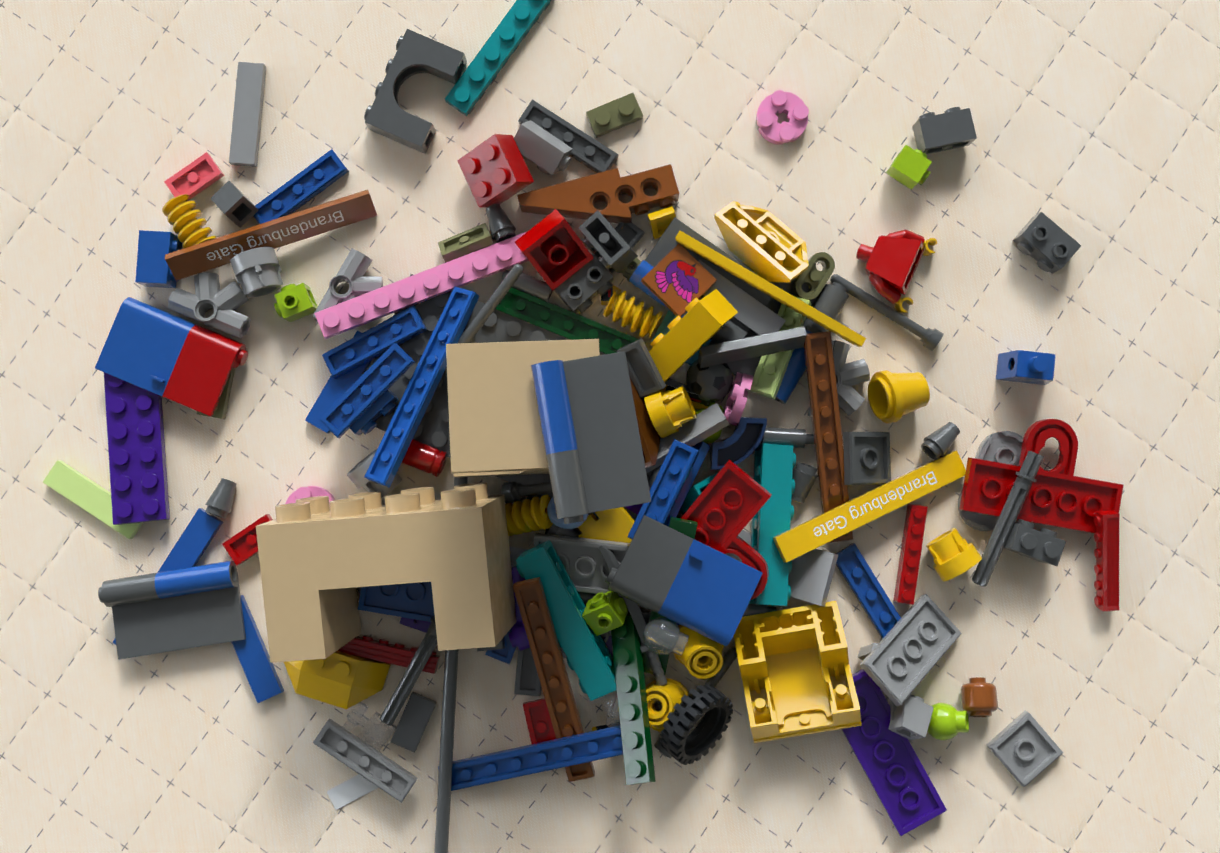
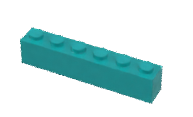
M762 443L755 449L753 479L772 495L752 518L751 547L765 559L769 570V577L762 593L750 600L749 604L787 606V601L791 597L788 575L792 570V560L787 563L783 562L773 540L774 537L790 530V523L794 517V507L791 505V498L795 491V480L792 479V472L796 464V454L793 453V446Z
M548 540L523 552L515 560L517 562V570L521 577H525L526 580L537 577L541 578L559 646L563 648L567 656L569 668L577 674L582 692L588 695L590 701H593L616 691L614 659L601 635L596 636L582 617L585 605L551 541Z

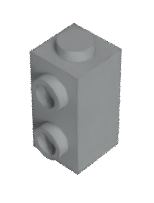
M531 120L520 125L514 140L523 159L531 160L537 164V168L545 174L554 175L568 167L571 161L569 155L573 150L571 147Z

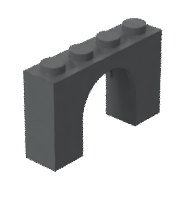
M407 29L404 36L401 35L397 41V52L394 58L390 59L385 69L386 76L383 83L379 82L375 90L376 98L373 105L367 107L364 119L369 130L426 154L436 130L431 122L414 116L400 108L398 105L399 89L406 79L419 73L432 74L456 84L462 75L467 60L463 52Z

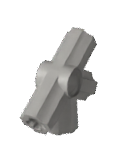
M352 248L337 275L331 279L329 288L314 313L383 287V277L364 276L372 259ZM341 282L349 283V290L345 294H338L336 292V287Z
M203 272L194 276L195 294L178 287L175 291H172L168 299L169 309L200 321L208 327L219 329L241 339L247 334L251 318L235 310L249 301V299L235 281L220 290L219 275L217 273ZM214 308L213 315L205 318L207 310Z
M832 340L839 407L850 416L865 401L852 385L870 381V372L865 359L845 364L850 345ZM809 407L808 416H811V407Z

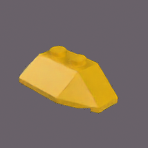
M733 201L714 215L728 249L757 275L768 282L790 283L808 269L806 242L768 210L740 205L739 202Z
M338 650L326 659L284 662L296 694L346 710L382 691L391 666L389 663L347 654Z

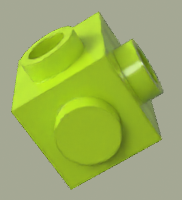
M905 145L886 171V174L912 190L917 184L922 185L931 173L927 169L932 161L927 159L928 157L924 152L918 149L913 150Z
M305 283L286 285L280 289L281 292L274 294L277 301L274 303L277 314L280 318L283 317L289 322L314 313L318 307L310 287Z
M613 591L600 592L588 600L582 617L596 636L622 626L628 608L624 599L619 597L617 593Z

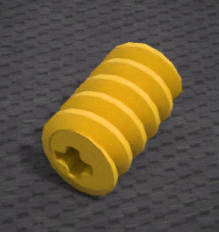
M188 194L169 200L162 208L163 214L168 217L167 221L170 225H173V231L178 234L179 241L183 243V248L216 238V236L207 237L212 232V229L210 227L202 228L206 225L207 221L205 218L197 220L202 212L200 210H193L197 205L195 201L186 202L189 199Z
M616 290L608 302L603 316L608 317L613 313V322H617L622 318L621 326L623 328L631 323L630 331L632 333L640 328L639 336L643 338L649 333L650 338L663 312L660 311L654 316L653 306H650L645 311V301L642 300L638 305H635L636 296L633 295L626 300L627 291L624 290L617 295Z
M542 495L541 498L533 497L532 500L524 499L522 502L506 503L508 536L550 528L553 523L548 517L547 506L551 498L548 495Z

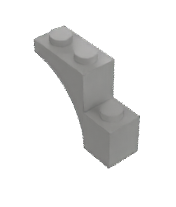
M878 643L861 647L858 658L864 660ZM911 694L899 706H896L889 699L891 709L889 730L909 740L926 738L934 707L924 703L925 700Z

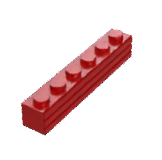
M907 504L893 600L898 603L914 605L928 509L926 506Z
M1113 510L1096 511V516L1094 517V524L1096 526V532L1094 533V540L1096 542V549H1094V556L1096 558V565L1094 566L1096 596L1094 597V603L1102 611L1119 610L1120 514Z
M363 635V637H355L338 649V651L407 668L418 647L412 646L410 649L401 643L393 645L389 644L388 640L379 639V641H376L371 636ZM432 652L422 671L432 674L437 672L440 655H436L437 652Z

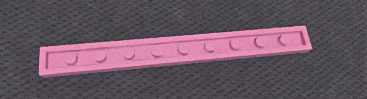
M526 232L314 313L324 338H331L452 291L454 287L460 288L509 269L516 264L529 261L515 243Z

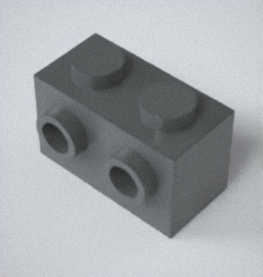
M953 107L938 115H935V112L925 113L919 116V119L912 126L917 149L926 155L969 146L977 138L970 108L961 110L960 107Z
M598 210L578 227L585 235L582 239L591 251L597 249L601 254L598 259L607 270L613 268L617 273H620L638 257Z
M1043 212L1032 217L1012 240L1023 254L1030 255L1037 261L1039 268L1051 274L1061 270L1081 247L1076 240Z
M594 253L591 254L594 257L591 261L554 289L555 293L574 313L578 311L583 313L593 304L591 300L598 294L603 296L613 287L611 284L613 282V275Z
M1018 519V522L1014 524L1004 549L1058 567L1066 541L1056 538L1057 532L1041 528V531L1033 529L1035 524Z

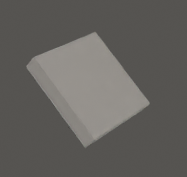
M813 549L793 559L792 570L788 575L791 597L825 607L838 555Z
M1026 710L986 744L1022 787L1028 785L1063 754V751Z

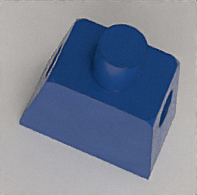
M1024 350L1000 353L997 360L996 380L1047 385L1054 378L1055 354ZM1011 361H1014V368L1011 370L1010 364Z

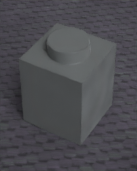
M230 181L210 198L239 228L259 211Z

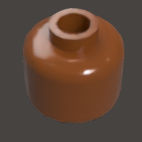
M969 678V683L961 687L962 708L970 713V717H990L992 712L997 710L996 686L986 683V678Z

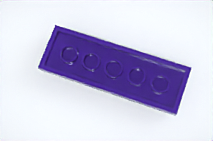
M104 372L113 525L170 519L162 396Z
M862 669L852 675L860 706L862 726L841 730L898 834L902 836L944 813L947 809L909 740L889 730L890 705L880 687Z

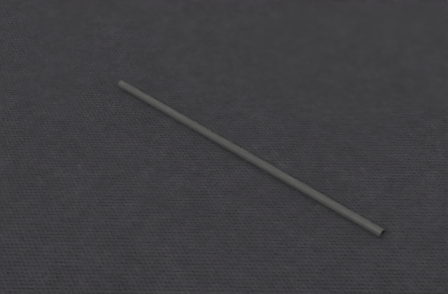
M474 319L468 320L463 333ZM475 336L470 343H475ZM468 477L454 478V486L467 484ZM459 649L445 650L434 853H448Z

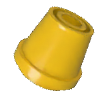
M887 370L879 371L873 374L868 384L870 407L875 416L887 424L897 422L902 416L926 406L930 399L928 383L919 372L891 373Z
M677 626L671 645L675 658L685 665L689 673L696 678L707 679L716 675L723 665L722 651L724 645L685 626Z
M666 678L667 683L662 686L657 685L654 680L646 686L650 728L655 731L661 732L664 729L662 726L665 721L669 720L667 718L668 714L674 712L675 709L673 707L675 704H680L681 698L689 694L688 689L675 679ZM656 701H660L662 704L660 711H657L654 707Z

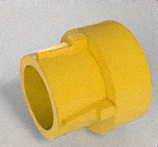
M683 386L672 391L663 392V390H659L644 397L650 419L661 438L679 432L682 424L697 418L693 403Z
M956 528L948 530L926 545L934 558L935 564L933 567L943 582L959 576L982 560L973 543L968 544Z

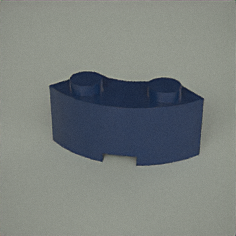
M741 417L734 431L727 439L711 443L709 470L722 469L729 460L734 464H739L750 456L759 446L764 436L767 418Z

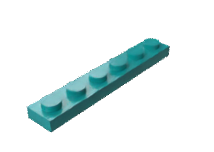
M516 0L445 97L446 103L467 117L551 0Z

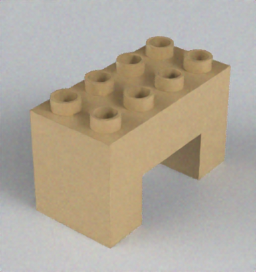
M599 339L446 344L451 473L454 474V478L549 474L531 365L553 360L569 361L599 356Z
M485 482L456 485L454 490L442 491L441 500H435L434 487L401 490V494L386 496L385 504L383 505L381 492L379 491L348 495L347 499L330 501V504L329 496L297 499L296 503L275 506L276 519L256 526L270 663L326 659L361 634L357 587L431 582L438 651L496 647L517 622L504 494L488 496L487 483Z

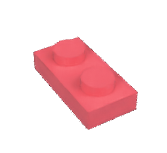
M206 152L164 182L174 197L188 194L189 199L187 201H189L225 175L211 155Z

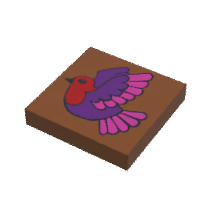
M680 243L641 280L676 316L679 315L680 317L686 312L685 307L696 297L700 299L717 281Z

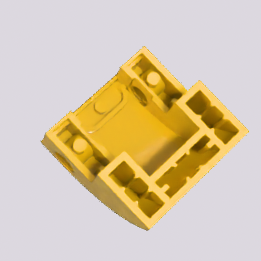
M837 601L826 602L825 607L813 604L742 617L735 631L734 640L754 743L862 726L860 706L849 665L848 647Z

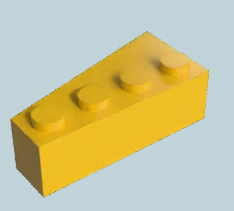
M717 289L701 300L696 297L685 307L688 313L683 318L678 315L667 326L670 331L665 336L660 333L650 343L653 348L649 353L664 383L703 344L721 329V326L738 313Z

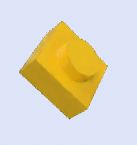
M672 206L647 214L654 239L660 238L672 220L676 218Z

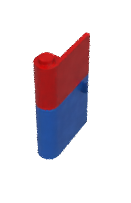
M128 297L119 308L95 369L208 416H213L232 368L244 365L249 353L246 351V345Z

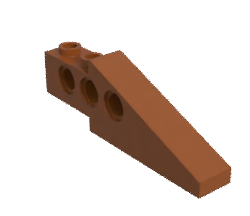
M669 164L620 177L618 168L518 194L517 197L522 212L549 215L556 209L563 217L587 220L598 210L594 208L596 202L604 201L607 207L598 211L608 222L619 224L621 222L632 223V213L642 215L648 213L654 207L660 206L663 209L675 205V202L679 199V190L672 166ZM647 188H654L657 193L654 196H647L643 191ZM623 194H627L632 197V200L628 203H622L618 198Z

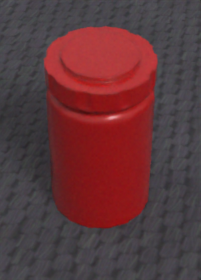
M412 439L402 463L423 472L432 473L433 476L438 477L446 464L447 453L444 451L440 452L436 448Z

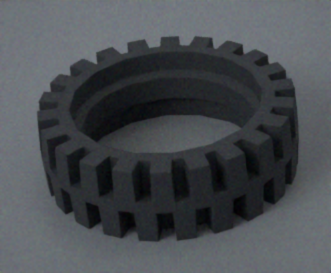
M704 684L703 686H697L696 690L691 689L688 696L684 695L681 698L680 704H675L673 707L675 709L674 712L668 714L667 718L669 720L665 721L662 726L664 728L660 733L662 748L683 765L699 761L702 755L706 756L709 753V748L713 749L716 746V740L720 741L722 738L721 733L727 730L728 726L726 724L731 721L732 717L730 715L733 714L731 700L712 685ZM704 715L698 726L690 733L696 722Z

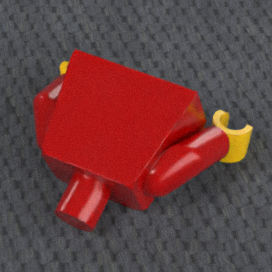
M901 230L889 233L887 236H879L874 248L861 244L856 254L857 259L867 262L865 270L869 276V282L882 297L895 304V309L899 313H908L902 307L904 301L909 305H913L911 298H901V294H906L922 255L930 256L935 253V251L928 248V244L931 246L937 244L935 238H929L925 241L923 236L909 230Z

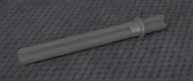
M1028 451L1020 471H1016L1015 474L1018 476L982 554V560L978 563L972 577V581L975 584L983 587L987 586L1033 482H1037L1035 477L1044 456Z
M435 616L431 617V624L380 717L381 722L389 726L394 723L437 645Z

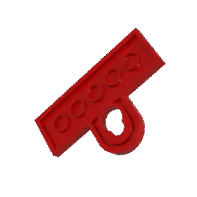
M1043 419L1032 424L1026 431L1023 438L1019 466L968 457L959 509L1000 516L1018 476L1015 473L1020 471L1028 451L1039 454L1040 450L1045 447L1046 440L1051 437L1055 438L1059 443L1058 450L1060 454L1058 463L1049 471L1044 470L1040 466L1035 477L1037 482H1033L1017 520L1022 519L1028 522L1095 533L1094 517L1096 516V511L1113 510L1119 513L1124 485L1074 476L1078 452V439L1075 431L1062 420Z
M729 460L681 519L698 522L695 540L723 554H735L742 560V563L763 573L750 599L752 600L764 590L768 581L769 570L762 555L738 535L772 494Z

